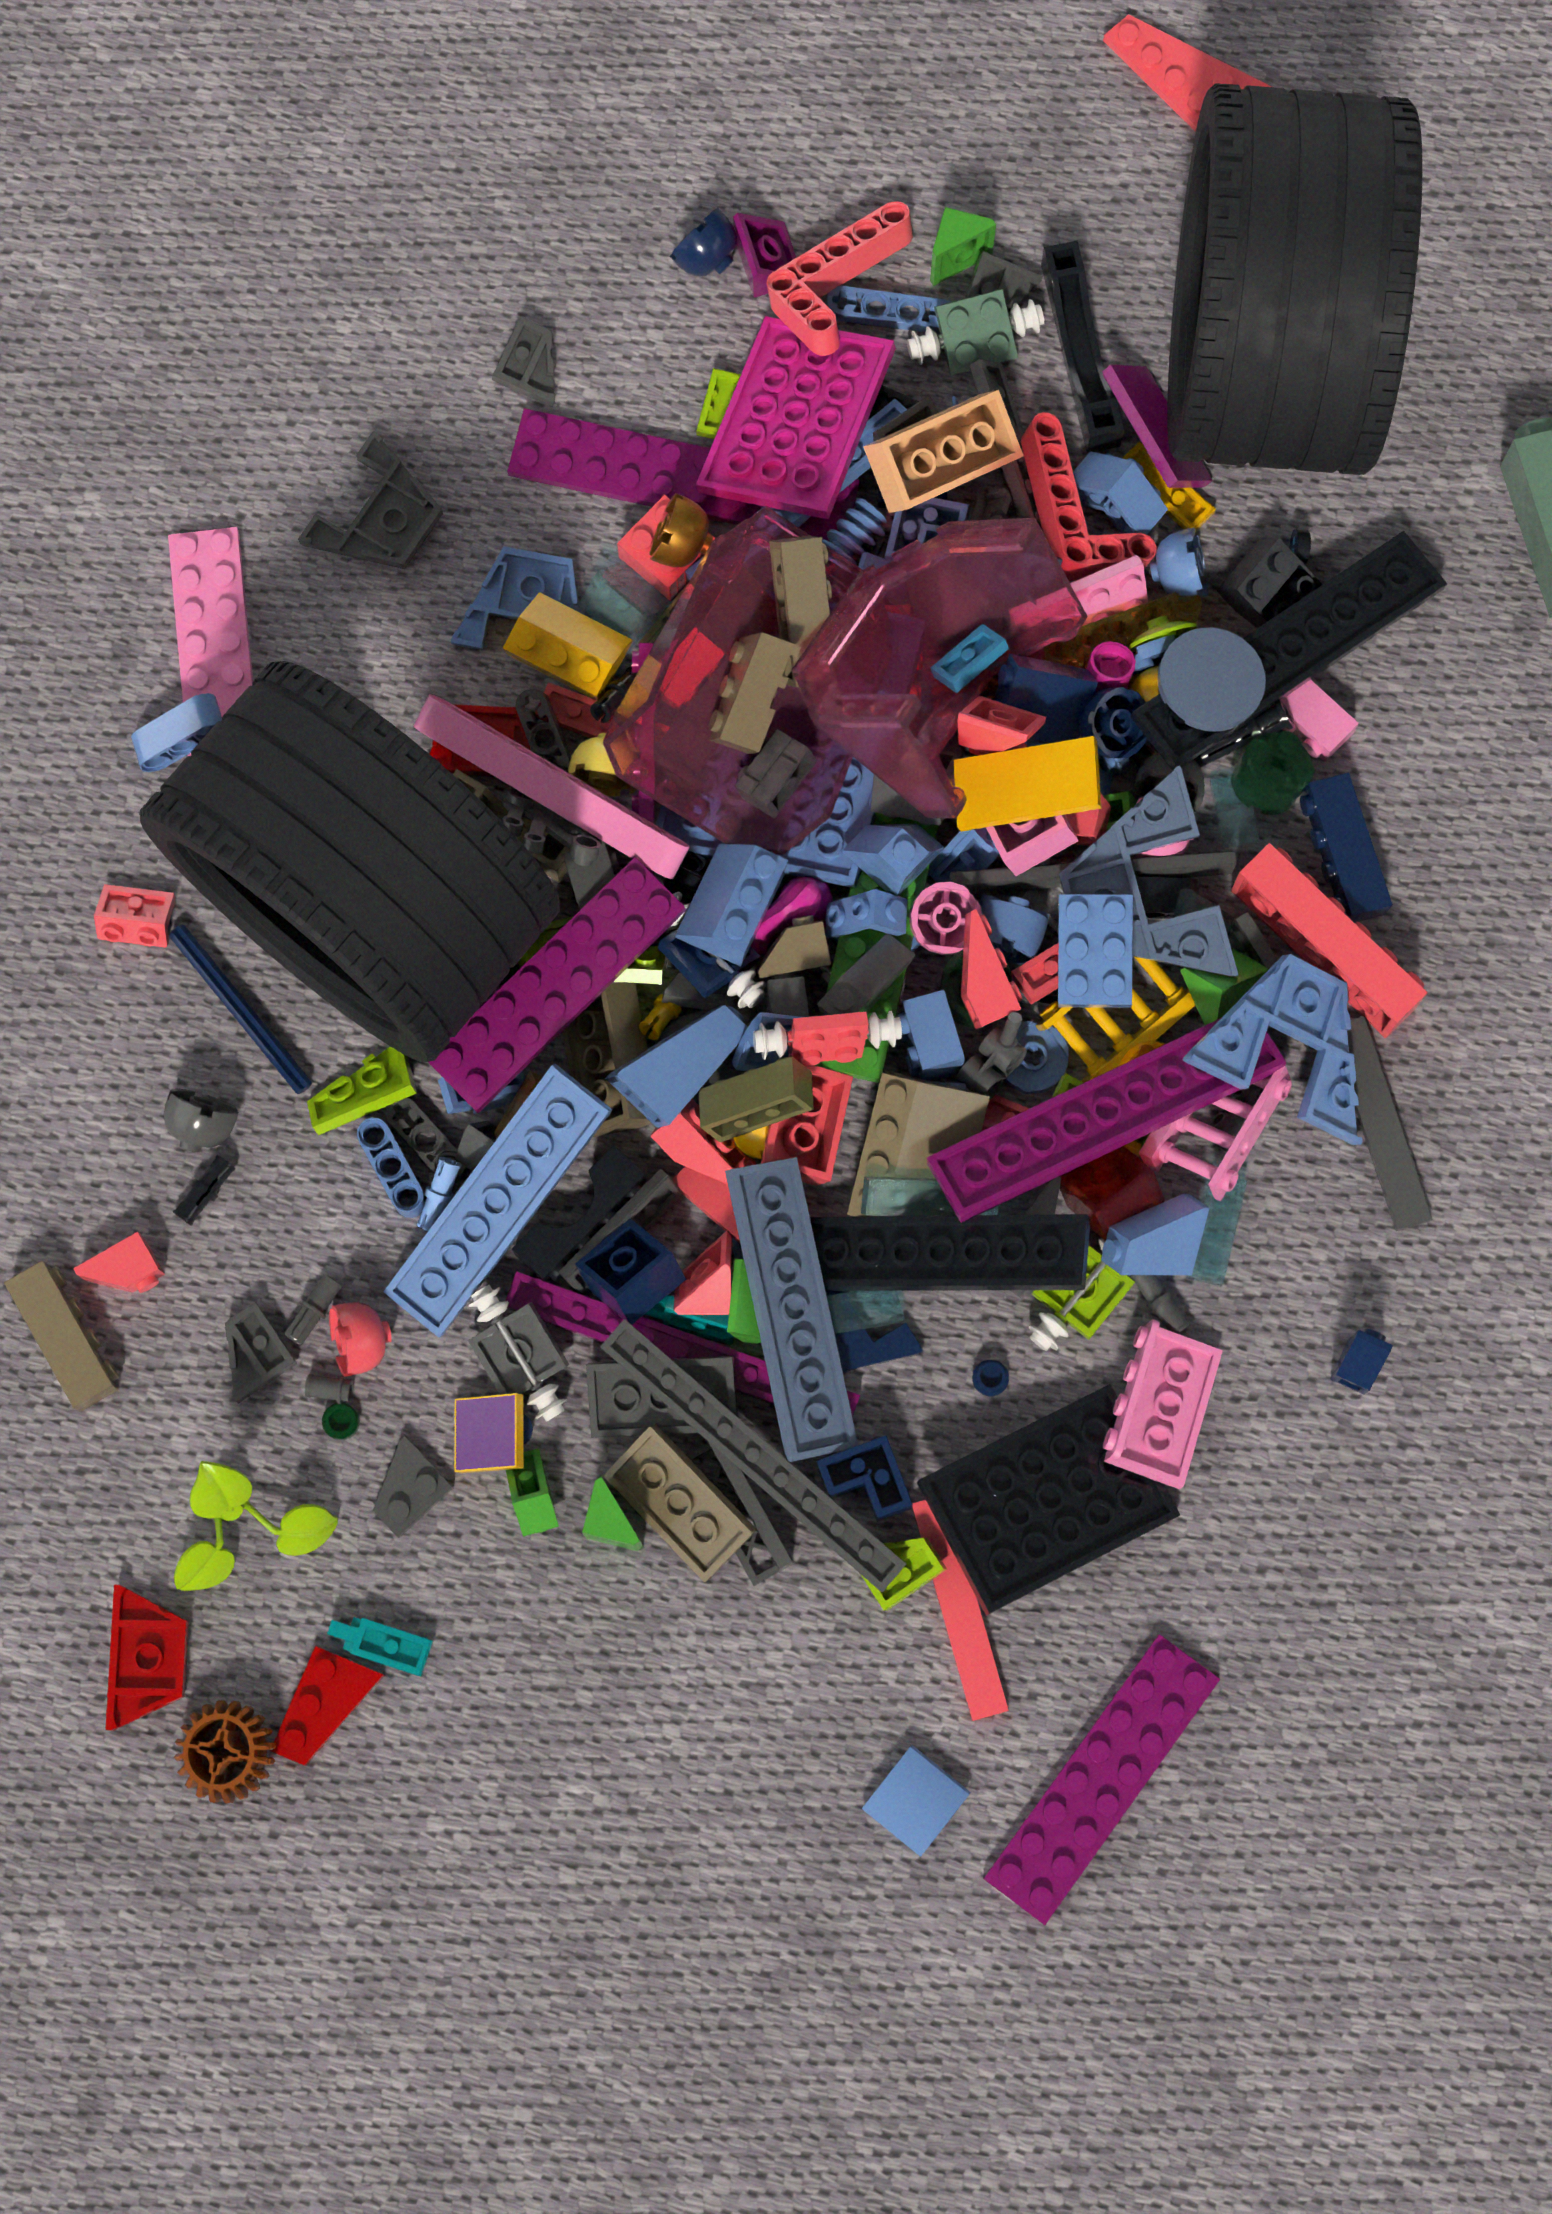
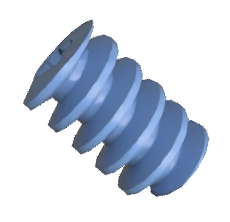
M857 498L854 503L857 510L850 508L846 511L847 520L839 519L836 522L839 531L830 529L827 532L829 541L822 540L828 551V562L825 565L833 572L845 578L848 576L844 568L845 563L856 567L857 563L853 557L854 553L862 556V553H866L862 547L863 543L872 547L876 545L871 534L874 532L882 537L885 535L880 524L882 522L887 523V520L874 506L862 498Z

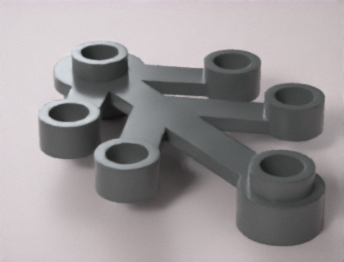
M513 787L508 788L507 794L502 796L501 804L508 812V815L502 818V822L516 837L521 836L524 822L521 818L526 816L532 820L530 830L524 834L522 842L530 853L538 854L543 852L545 837L543 835L544 831H546L570 849L569 853L574 863L581 866H591L593 861L597 860L601 846L599 838L542 804L537 803Z

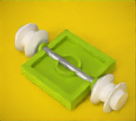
M1100 1238L1099 1244L1103 1252V1245L1106 1239ZM1088 1246L1085 1290L1033 1291L1032 1295L1054 1313H1039L1042 1322L1038 1327L1029 1326L1030 1331L1033 1333L1030 1339L1045 1351L1050 1347L1057 1350L1058 1346L1055 1340L1059 1336H1069L1067 1327L1064 1324L1067 1322L1085 1338L1090 1340L1132 1288L1135 1281L1127 1275H1120L1102 1262V1254Z

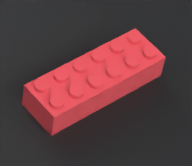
M1269 843L1239 872L1231 892L1302 960L1346 982L1348 1003L1361 1016H1364L1365 1020L1386 1039L1417 1008L1428 992L1424 989V983L1413 972L1409 971L1407 973L1397 964L1398 959L1392 951L1384 946L1380 948L1371 939L1370 931L1360 922L1354 923L1344 914L1345 909L1338 900L1333 897L1327 898L1318 889L1319 884L1307 872L1301 873L1292 864L1293 860L1285 850L1280 847L1275 848Z

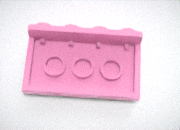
M1152 1319L1144 1327L1140 1326L1136 1332L1133 1346L1137 1348L1134 1360H1129L1123 1375V1380L1127 1381L1124 1394H1119L1113 1409V1414L1117 1415L1114 1429L1109 1428L1103 1442V1449L1107 1450L1104 1462L1181 1489L1186 1481L1223 1350L1159 1327L1160 1321Z

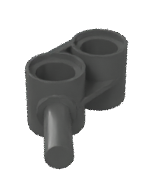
M1011 1012L1008 1015L1004 1028L996 1027L982 1041L979 1047V1051L983 1054L982 1058L979 1055H974L959 1070L956 1079L961 1083H966V1088L970 1091L989 1095L990 1100L1001 1089L1011 1072L1024 1060L1027 1049L1018 1042L1016 1037L1022 1022V1016L1017 1012Z

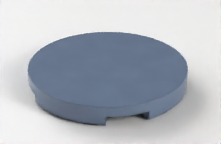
M1210 627L1194 629L1176 638L1165 651L1159 664L1157 676L1159 692L1164 703H1167L1180 718L1185 720V724L1204 731L1229 730L1248 719L1259 706L1266 685L1262 661L1253 647L1243 638L1230 631Z

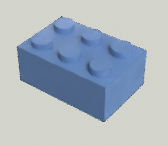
M1059 894L1058 1007H1132L1133 895Z

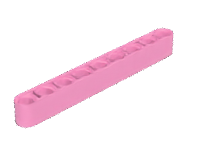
M428 695L413 725L415 729L630 858L636 857L650 870L666 878H674L690 848L687 843L455 705L435 695Z

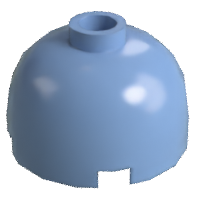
M1194 527L1180 530L1167 536L1160 542L1156 550V561L1150 562L1154 583L1161 582L1167 594L1180 600L1208 596V583L1202 584L1200 576L1204 575V569H1206L1205 559L1199 536H1194L1196 530Z

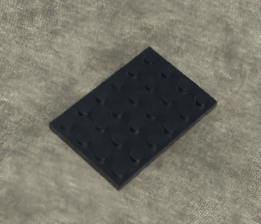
M1111 1384L917 1481L924 1498L986 1616L1180 1516L1164 1483L1104 1462L1107 1450L1103 1449V1442L1109 1428L1114 1429L1117 1415L1113 1414V1409L1118 1397Z

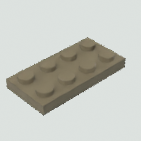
M656 1423L649 1426L603 1475L704 1583L710 1580L757 1531Z

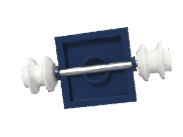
M680 892L674 893L673 895L681 901L682 894ZM690 903L684 905L687 910L690 906ZM687 910L667 929V931L674 929L678 930ZM677 930L660 940L658 949L704 998L729 983L727 995L729 997L738 995L740 998L738 1002L739 1008L746 1006L753 1008L764 998L765 992L763 990L766 987V983L764 981L755 983L753 981L755 971L749 970L757 965L760 959V955L751 946L740 967L675 938Z

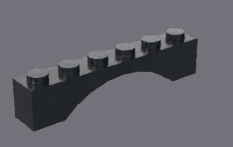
M1078 240L1046 246L1043 249L1041 268L1086 453L1120 447L1124 427L1117 399L1102 373L1105 368L1095 334L1086 274Z

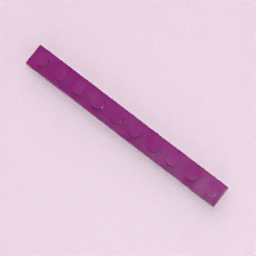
M517 1271L505 1300L509 1302L507 1308L513 1311H517L532 1302L544 1322L602 1343L606 1341L623 1321L619 1315L603 1302ZM641 1317L632 1325L670 1359L734 1356L736 1391L774 1405L766 1362L764 1360L645 1317ZM847 1391L853 1418L860 1395Z

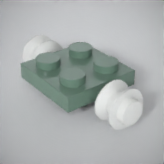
M1003 289L934 306L940 334L937 335L929 326L926 327L925 335L918 336L913 330L911 331V339H907V348L911 360L917 359L920 365L923 364V358L928 355L934 361H937L940 348H944L950 375L970 371V365L979 359L999 363L1018 358L1012 330L1014 329L1021 337H1025L1026 329L1033 328L1036 333H1039L1040 325L1044 324L1043 311L1040 304L1034 305L1033 300L1029 299L1026 308L1021 309L1017 303H1014L1010 315H1008Z

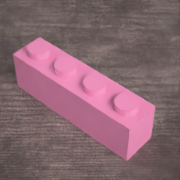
M1312 680L1281 699L1294 723V728L1290 730L1284 728L1282 730L1289 735L1293 733L1303 742V749L1311 757H1319L1324 762L1354 734L1359 724Z

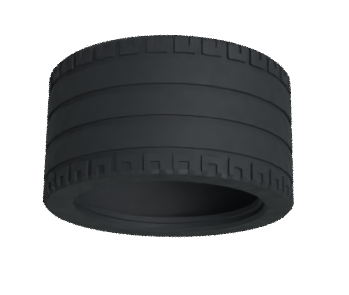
M1215 83L1207 90L1198 119L1189 168L1172 313L1167 429L1169 450L1177 461L1200 462L1202 459H1205L1207 463L1244 466L1246 463H1249L1252 467L1290 469L1293 466L1294 469L1301 471L1334 473L1337 470L1340 474L1365 475L1376 465L1389 432L1400 386L1411 321L1419 251L1423 176L1422 138L1417 110L1408 98L1383 96L1379 100L1376 95L1336 93L1333 96L1331 92L1292 89L1290 92H1287L1284 88L1249 85L1241 89L1239 85Z
M287 661L270 662L252 682L253 686H249L222 716V721H218L192 750L191 756H187L160 787L161 792L154 793L140 809V823L148 837L162 854L206 899L301 982L349 1019L395 1050L417 1061H434L449 1044V1037L457 1035L478 1010L480 1002H484L509 973L510 968L517 964L538 939L540 933L544 932L559 914L560 905L556 889L536 859L509 828L461 781L406 734L362 701L319 674Z

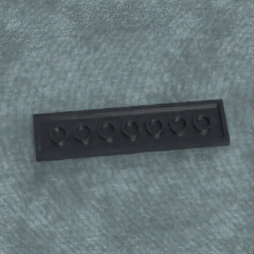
M1087 1214L974 1215L962 1223L957 1216L810 1217L825 1291L1085 1290L1091 1221Z

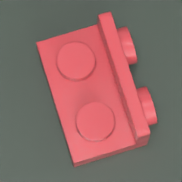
M104 884L94 914L97 938L110 942L140 944L149 947H167L169 942L167 928L175 905L174 893Z

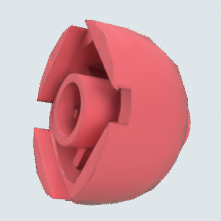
M360 1302L333 1305L332 1309L329 1310L331 1340H336L338 1352L343 1356L336 1357V1362L342 1375L347 1377L362 1374L380 1364L385 1355V1343L391 1342V1330L388 1321L381 1322L378 1313L372 1307Z

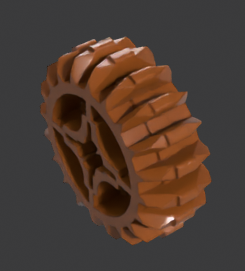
M218 1700L215 1707L211 1704L203 1705L202 1715L197 1712H193L190 1715L193 1726L183 1724L180 1727L187 1736L185 1739H177L175 1741L176 1745L183 1747V1753H178L173 1758L176 1761H184V1766L177 1773L180 1776L190 1775L185 1786L187 1788L197 1787V1797L205 1798L208 1795L209 1801L212 1803H218L221 1798L224 1803H233L235 1797L240 1800L248 1798V1789L258 1791L261 1788L257 1778L268 1779L270 1776L263 1767L264 1765H273L276 1762L274 1758L267 1757V1750L275 1749L276 1745L272 1742H266L265 1739L273 1731L271 1728L260 1729L265 1718L262 1715L253 1717L254 1708L252 1706L242 1708L239 1701H231L228 1705L225 1700ZM223 1721L222 1729H218L216 1737L210 1742L204 1741L209 1730ZM239 1727L247 1737L249 1749L245 1748L241 1743ZM224 1746L229 1752L237 1753L238 1756L226 1757L221 1751L213 1750V1748H222ZM201 1754L207 1757L210 1763L209 1773H211L212 1776H210L206 1771L202 1762ZM239 1762H247L242 1773L227 1783L228 1775H232L235 1765Z

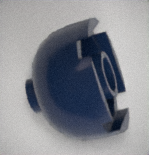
M717 207L703 219L705 223H701L697 228L695 227L669 256L687 274L703 277L716 270L720 275L734 261L730 255L736 247L737 236L735 229L725 214Z
M1124 687L1100 689L1094 693L1093 698L1086 704L1079 717L1081 738L1094 736L1097 740L1098 754L1106 758H1128L1134 755L1145 744L1147 738L1131 719L1133 711L1144 705L1146 701L1138 692Z

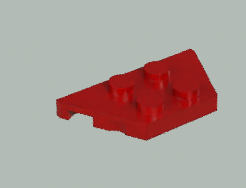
M114 1585L105 1727V1730L108 1731L121 1728L185 1697L189 1622L121 1585Z

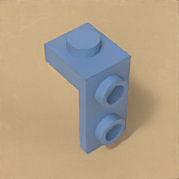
M873 889L830 902L826 907L825 936L834 939L869 928L893 936L906 934L907 899Z

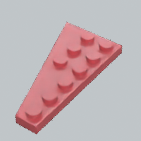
M1129 14L1110 29L1103 38V41L1195 132L1206 92L1215 83L1239 85L1241 89H1244L1247 85L1272 87Z

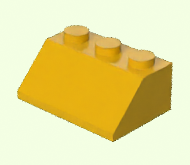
M539 592L518 617L503 646V650L508 656L592 699L598 700L605 693V687L613 680L633 640Z

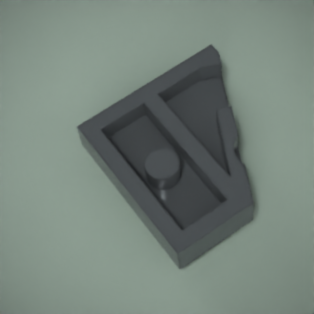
M983 251L978 257L965 298L1003 289L1007 311L1009 312L1014 303L1018 304L1042 281L1043 276Z
M256 1302L225 1322L226 1339L229 1345V1366L233 1381L232 1394L238 1404L297 1364Z
M404 1435L399 1442L373 1511L395 1536L400 1538L446 1496L453 1487Z

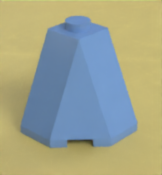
M918 824L866 825L842 852L887 893L900 896L944 847Z

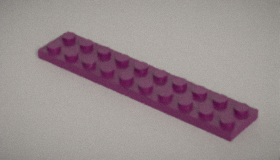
M526 408L523 409L507 470L508 476L653 507L664 494L671 500L673 495L677 493L700 505L706 512L708 519L741 526L764 507L698 493L696 483L711 448ZM854 480L838 494L829 520L811 516L788 536L794 538L818 536L822 537V540L829 541L827 532L830 529L839 531L836 522L839 519L847 520L846 511L850 508H855L854 503L857 499L860 480Z
M1220 1019L927 1157V1165L959 1221L962 1223L974 1215L984 1213L1241 1090L1183 1061V1057ZM1267 1031L1250 1085L1286 1066L1285 1059Z

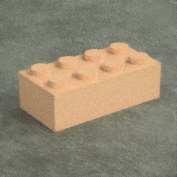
M999 390L979 394L863 446L889 513L910 509L1024 456Z

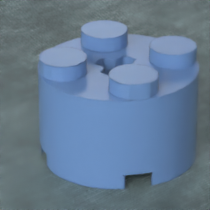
M981 895L979 901L981 911L987 918L992 930V934L989 935L990 941L994 949L999 948L1004 957H1007L1006 962L1022 965L1039 955L1050 915L1040 910L1030 909V902L1019 897L1011 896L1008 902L994 896Z

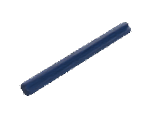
M181 924L173 929L169 937L295 1093L301 1094L312 1085L305 1072L187 927Z

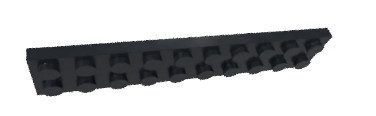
M1402 531L1243 638L1253 647L1262 661L1266 685L1263 698L1255 712L1248 719L1238 724L1237 727L1225 731H1204L1185 724V720L1180 718L1167 703H1164L1160 694L1133 711L1131 719L1174 771L1177 766L1183 767L1273 706L1276 701L1283 699L1444 590L1447 582L1405 531Z

